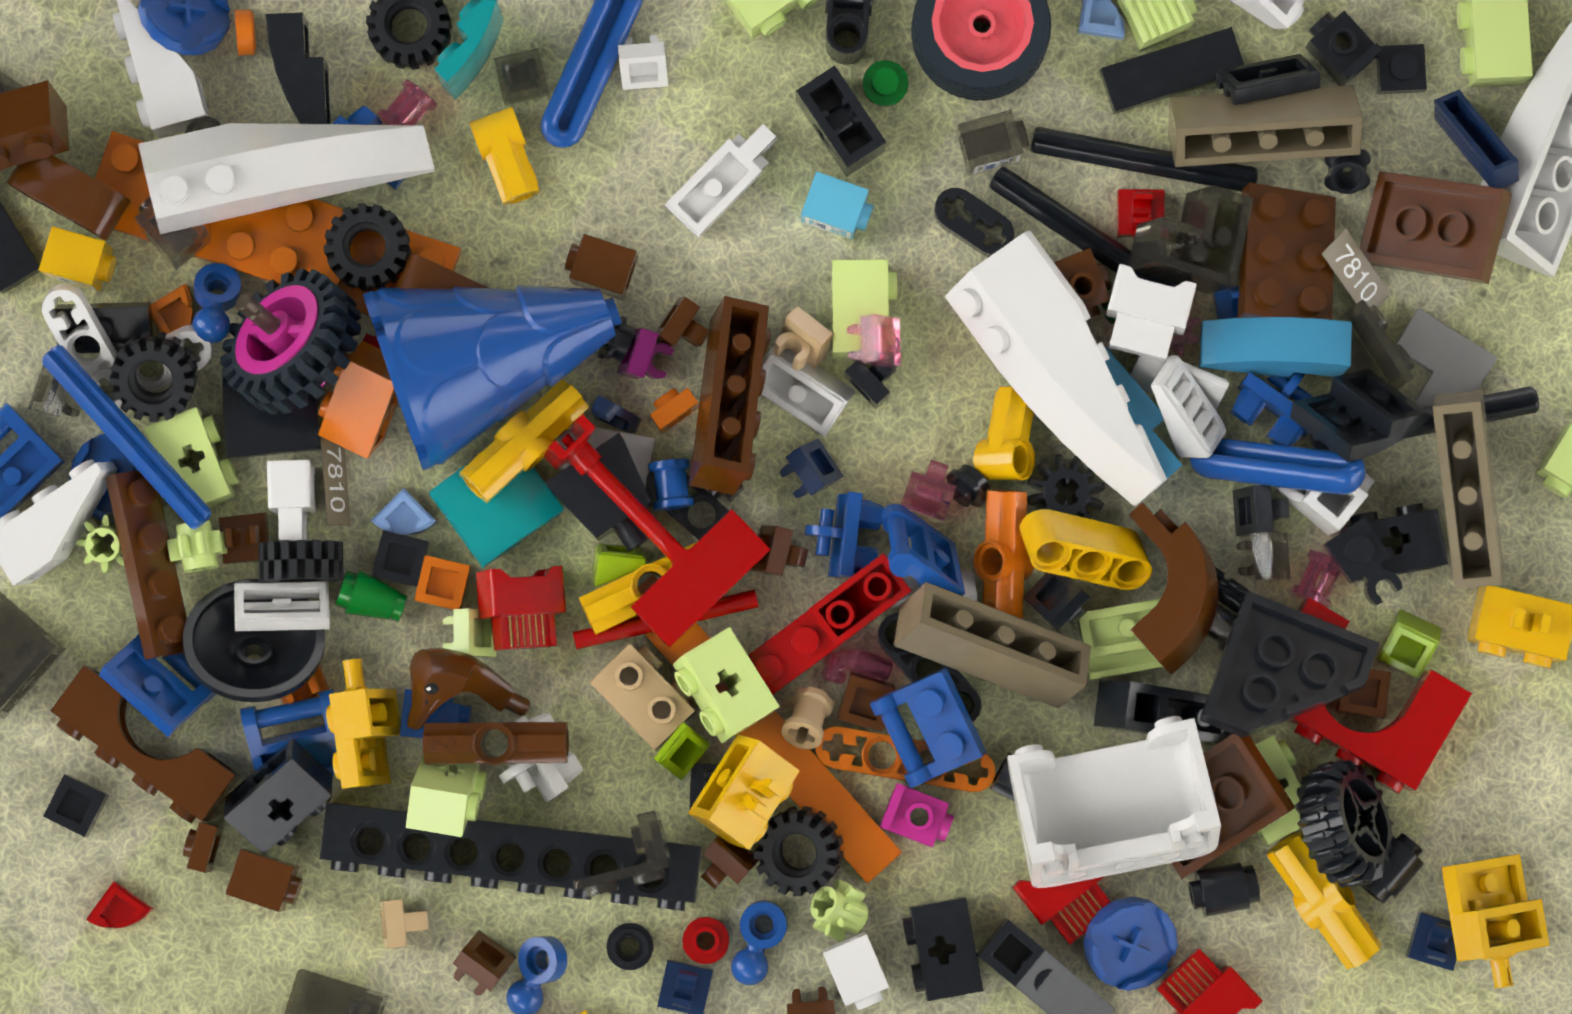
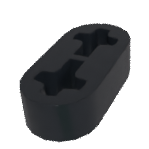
M950 188L944 190L938 196L934 206V216L937 223L980 254L990 257L1013 241L1014 228L1011 222L968 191L961 188ZM957 199L963 200V211L972 217L973 220L969 223L959 216H956L952 221L948 220L945 217L947 208L943 203L945 201L954 203ZM979 222L989 229H992L996 224L1000 225L1003 228L1001 237L1006 241L1002 245L998 242H994L991 247L985 245L983 242L986 235L976 228L975 225Z

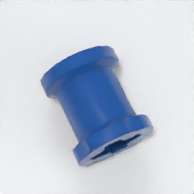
M668 459L648 463L649 472L654 473L657 498L653 502V511L675 510L694 506V498L689 497L686 477V469L690 467L689 459Z

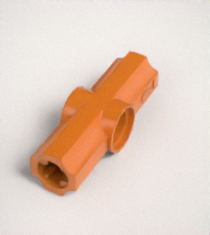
M987 490L985 541L978 545L973 558L975 572L983 580V604L1023 619L1024 580L1029 578L1034 571V566L1031 564L1019 528L1021 521L1026 516L1027 492Z

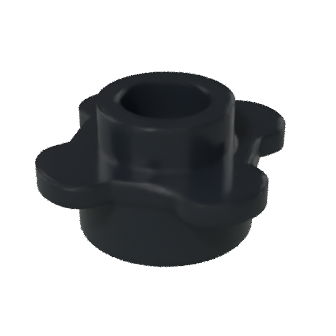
M1361 149L1360 155L1324 158L1325 164L1328 166V175L1324 178V184L1329 190L1342 194H1353L1369 186L1370 177L1366 169L1367 165L1371 162V156L1368 151ZM1346 167H1350L1352 169L1349 172L1343 171V169Z
M620 317L622 324L614 326L616 336L599 349L598 358L602 360L604 358L608 360L613 358L621 361L625 357L635 335V328L626 324L627 317Z

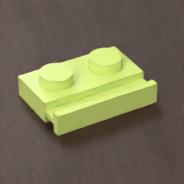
M1161 598L1087 611L1078 620L1081 641L1091 646L1088 668L1089 680L1163 667L1130 630L1158 604Z

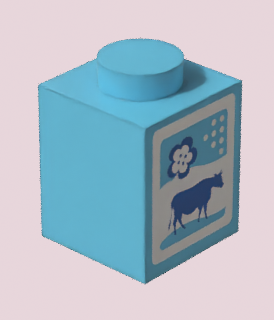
M816 171L801 213V222L853 240L856 229L866 230L874 205L866 202L869 190Z

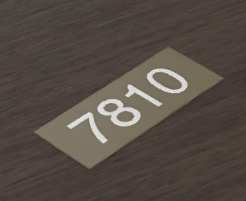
M1346 228L1321 253L1366 319L1391 294Z
M320 436L327 525L350 526L345 448Z

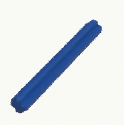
M56 345L42 357L43 366L191 529L195 530L206 523L211 517V509L71 354L62 345Z

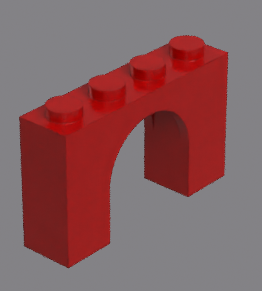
M1310 597L1304 599L1298 608L1300 612L1346 629L1350 622ZM1431 669L1422 673L1398 716L1389 725L1378 731L1364 733L1348 729L1331 716L1325 705L1291 718L1289 721L1297 725L1294 733L1316 746H1319L1321 740L1338 749L1334 755L1342 762L1351 760L1355 765L1364 764L1378 773L1375 778L1376 782L1400 794L1403 788L1407 791L1417 790L1472 693Z

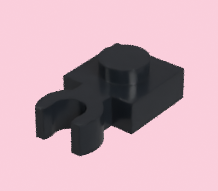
M1365 518L1360 519L1323 544L1349 584L1362 577L1365 582V597L1372 605L1377 606L1383 602L1376 592V585L1379 581L1388 582L1394 592L1403 589L1400 578L1395 573L1384 570L1380 565L1391 555Z

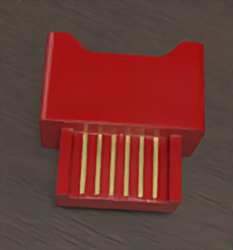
M551 566L549 569L537 570L530 577H510L502 569H489L476 573L480 620L492 619L494 651L557 646L555 615L566 612L563 566Z
M1103 877L1048 888L1033 887L1031 881L1019 880L1011 886L1037 922L1043 925L1050 920L1069 945L1087 931L1089 923L1098 911L1111 903L1097 884Z
M1199 948L1195 949L1155 987L1161 996L1175 1009V1014H1237L1241 1009H1256L1263 1002L1258 994L1231 966L1226 965L1219 970Z

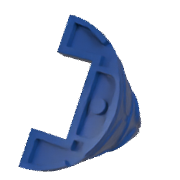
M518 285L515 290L454 287L453 289L381 288L377 291L363 294L375 328L377 340L423 471L431 469L436 465L444 464L496 422L505 420L545 386L553 387L615 337L614 326L622 324L613 297L604 300L599 289Z

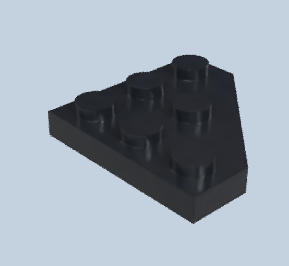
M1247 590L1239 606L1199 720L1245 738L1358 692L1366 684L1379 643Z

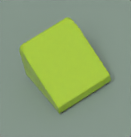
M604 543L595 545L592 569L594 586L606 584L645 565L646 559L642 549L638 547L628 552L623 545Z
M1400 609L1377 659L1419 679L1440 642L1442 629Z
M682 722L653 759L682 781L711 744Z

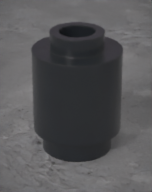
M1403 833L1397 838L1393 837L1391 846L1394 852L1388 855L1391 862L1390 871L1385 872L1383 877L1376 879L1374 883L1361 886L1382 904H1385L1390 897L1396 898L1424 865L1419 858L1423 850Z
M1239 862L1195 871V881L1188 882L1192 907L1194 910L1201 908L1204 917L1249 909L1251 903L1260 902L1259 884L1253 865L1242 867Z

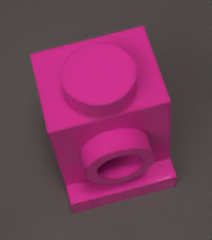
M896 783L879 827L933 848L936 839L945 842L954 816L946 813L949 803ZM915 808H923L927 812L928 821L925 825L916 826L911 822L910 814Z

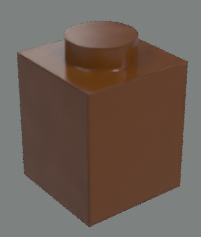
M583 234L580 245L572 243L564 269L571 271L569 276L571 284L582 288L599 289L604 295L624 301L638 260V254L636 250Z
M240 849L225 894L277 912L285 911L287 903L295 905L303 884V878L297 877L300 866L249 849Z

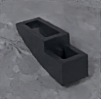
M303 12L266 14L268 41L275 71L286 100L300 124H331L329 68L323 57H310L308 21Z

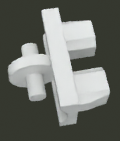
M545 713L529 720L525 715L514 722L555 721L550 713ZM569 750L568 763L507 764L509 769L501 773L499 778L503 784L516 778L524 793L537 787L547 803L569 788L567 784L579 775L583 768L575 754Z

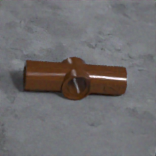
M568 722L424 723L423 733L424 764L568 763ZM493 729L500 730L508 739L507 750L501 756H494L485 748V737Z

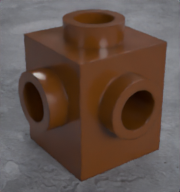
M1091 248L1055 261V265L1075 292L1074 284L1077 286V295L1085 304L1090 317L1101 314L1098 305L1110 300L1108 290H1111V282L1102 264L1097 265Z

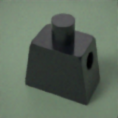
M620 433L595 448L602 456L600 461L646 509L651 507L653 504ZM572 465L545 482L551 492L598 541L615 531L627 551L631 552L649 540L586 473L582 476Z

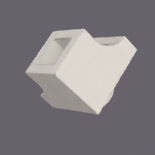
M1366 473L1361 486L1356 491L1345 495L1277 487L1275 492L1282 498L1288 499V502L1325 534L1330 535L1340 531L1368 497L1367 491L1375 480Z

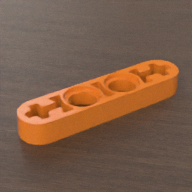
M830 727L823 731L822 743L815 748L818 759L825 766L906 781L904 774L907 771L890 735L846 727ZM834 734H840L843 736L842 742L845 745L857 746V736L866 738L867 740L861 751L862 766L851 764L855 755L841 754L838 761L830 760V752L822 749L823 742L831 741ZM912 739L918 752L929 750L926 741ZM877 742L889 743L895 750V761L887 769H878L869 761V750ZM987 754L978 758L980 759V767L987 769L986 778H978L976 785L968 783L967 775L953 772L954 782L944 781V777L947 774L945 772L922 784L967 792H980L987 789L993 782L995 765Z

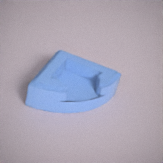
M1083 0L1078 33L1123 40L1125 35L1124 20L1111 0Z
M404 488L370 520L386 532L402 535H414L411 533L418 534L416 532H424L437 523Z

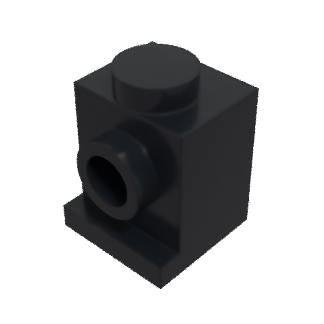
M1345 10L1336 18L1328 12L1309 29V32L1314 37L1305 47L1339 86H1345L1374 61L1383 50L1378 43H1373ZM1343 35L1350 43V48L1345 50L1338 48L1335 44V37Z

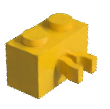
M1497 586L1478 587L1466 640L1479 644L1477 652L1505 658L1506 651L1524 655L1523 663L1547 669L1551 668L1552 662L1558 663L1567 660L1572 637V604Z
M738 734L688 814L726 842L750 850L753 844L758 842L766 833L768 820L777 806L791 793L793 781L800 770L760 740Z

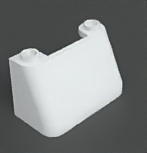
M1172 716L1158 720L1154 724L1155 728L1147 734V739L1143 741L1055 758L1052 751L1043 750L1042 745H1028L1017 749L1014 755L1007 756L1020 831L1033 887L1048 888L1193 859L1216 850L1219 842L1221 822L1195 718L1182 721L1181 717Z

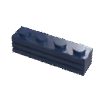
M1460 89L1434 100L1435 121L1489 187L1504 188L1519 181V160L1510 152L1465 98Z

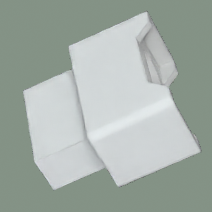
M1119 264L1106 316L1116 318L1108 348L1165 363L1173 333L1178 335L1184 334L1197 284L1184 281L1176 287L1155 283L1137 278L1130 266Z
M310 460L267 461L268 509L275 515H278L279 541H308L307 514L317 513L316 467L311 466Z

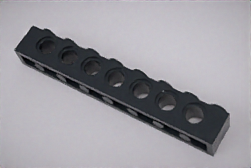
M326 803L319 859L331 860V870L359 872V864L378 866L377 875L405 878L406 869L425 871V881L452 883L453 875L471 877L470 886L498 889L499 880L518 882L517 891L534 894H545L546 886L563 887V897L591 900L592 891L611 893L610 902L628 905H638L639 897L658 899L657 908L685 911L686 902H696L702 846L483 820H468L463 836L457 837L406 828L408 813L406 811ZM369 827L377 828L384 838L382 849L374 855L366 853L360 845L361 834ZM417 832L426 835L431 844L429 854L422 860L413 859L406 849L407 840ZM462 838L472 840L477 847L476 859L467 866L459 864L453 857V846ZM509 843L518 845L524 853V862L515 871L506 870L499 861L500 850ZM554 849L564 850L571 859L569 871L560 877L550 874L545 865L548 853ZM601 854L612 856L618 865L616 876L609 882L599 881L592 873V863ZM646 860H656L664 868V880L657 887H647L639 880L638 869Z

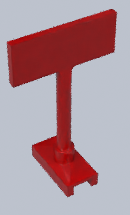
M582 414L570 430L577 440L575 441L567 434L561 440L567 447L566 450L555 440L547 448L543 457L555 470L569 462L582 476L586 473L671 561V568L630 607L670 648L771 549L732 509L692 548L685 549L600 461L602 456L588 442L596 427Z

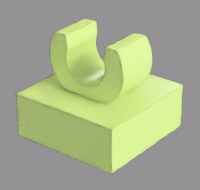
M453 609V616H447L443 619V625H453L454 642L443 643V648L461 651L474 657H496L493 645L492 619L480 620L479 609Z

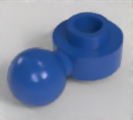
M208 264L197 272L194 279V297L202 309L196 313L193 319V330L196 331L202 340L210 343H218L228 335L230 320L224 311L233 308L240 297V276L232 267L226 264ZM219 289L224 294L216 295L210 293V291Z
M769 900L756 901L749 905L742 914L740 931L748 944L745 949L740 950L733 957L731 971L734 978L743 985L752 986L764 980L768 973V961L764 955L765 949L776 946L786 934L788 927L786 913L775 902ZM761 915L769 916L773 921V928L768 932L760 931L756 927L757 917Z
M553 936L532 937L521 946L518 964L524 979L514 982L509 987L506 995L507 1005L514 1014L537 1013L542 1007L544 1000L541 985L555 982L564 974L567 967V953L563 944ZM546 954H548L549 965L546 962Z

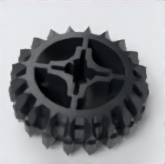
M1340 760L1336 762L1330 761L1309 770V774L1302 777V786L1297 788V796L1300 802L1295 804V809L1300 814V821L1297 822V825L1302 828L1304 836L1302 841L1306 842L1309 848L1308 857L1316 860L1319 873H1325L1330 883H1337L1341 888L1349 886L1353 888L1374 883L1376 879L1382 878L1385 872L1390 871L1391 862L1388 855L1394 852L1391 846L1394 837L1391 827L1394 823L1388 815L1389 806H1386L1382 799L1383 791L1375 787L1374 777L1366 775L1362 765H1355L1351 760L1343 762Z

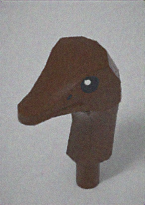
M438 647L421 649L413 655L409 667L412 705L408 714L407 725L414 730L422 728L428 718L445 701L458 695L460 692L476 694L500 712L505 708L519 716H523L530 707L529 699L515 693V690L507 681L489 666L470 654Z

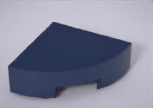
M599 395L591 409L594 418L625 433L635 434L641 422V419L635 414Z

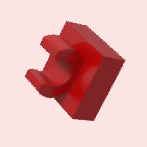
M1118 189L1117 237L1163 238L1165 189Z

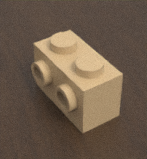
M629 644L589 683L656 751L673 735L682 722H687L696 713L690 706L694 698L692 695L687 696L680 689L676 679L669 684L657 672L663 664L645 645L637 651Z

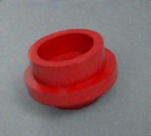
M697 918L686 927L683 933V948L688 957L697 963L711 964L717 962L725 955L729 947L728 931L715 918ZM704 931L712 933L715 938L714 946L708 950L701 949L697 944V936Z

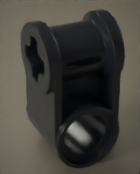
M826 0V51L836 63L843 65L853 64L859 61L865 54L869 17H871L872 0ZM841 31H850L857 35L859 42L853 47L844 48L835 42L834 37Z

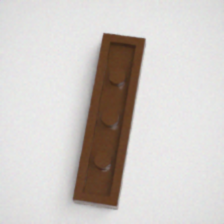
M139 471L115 473L105 477L144 658L148 660L184 654L183 631L187 616L175 562H170L167 540L170 538L161 496Z

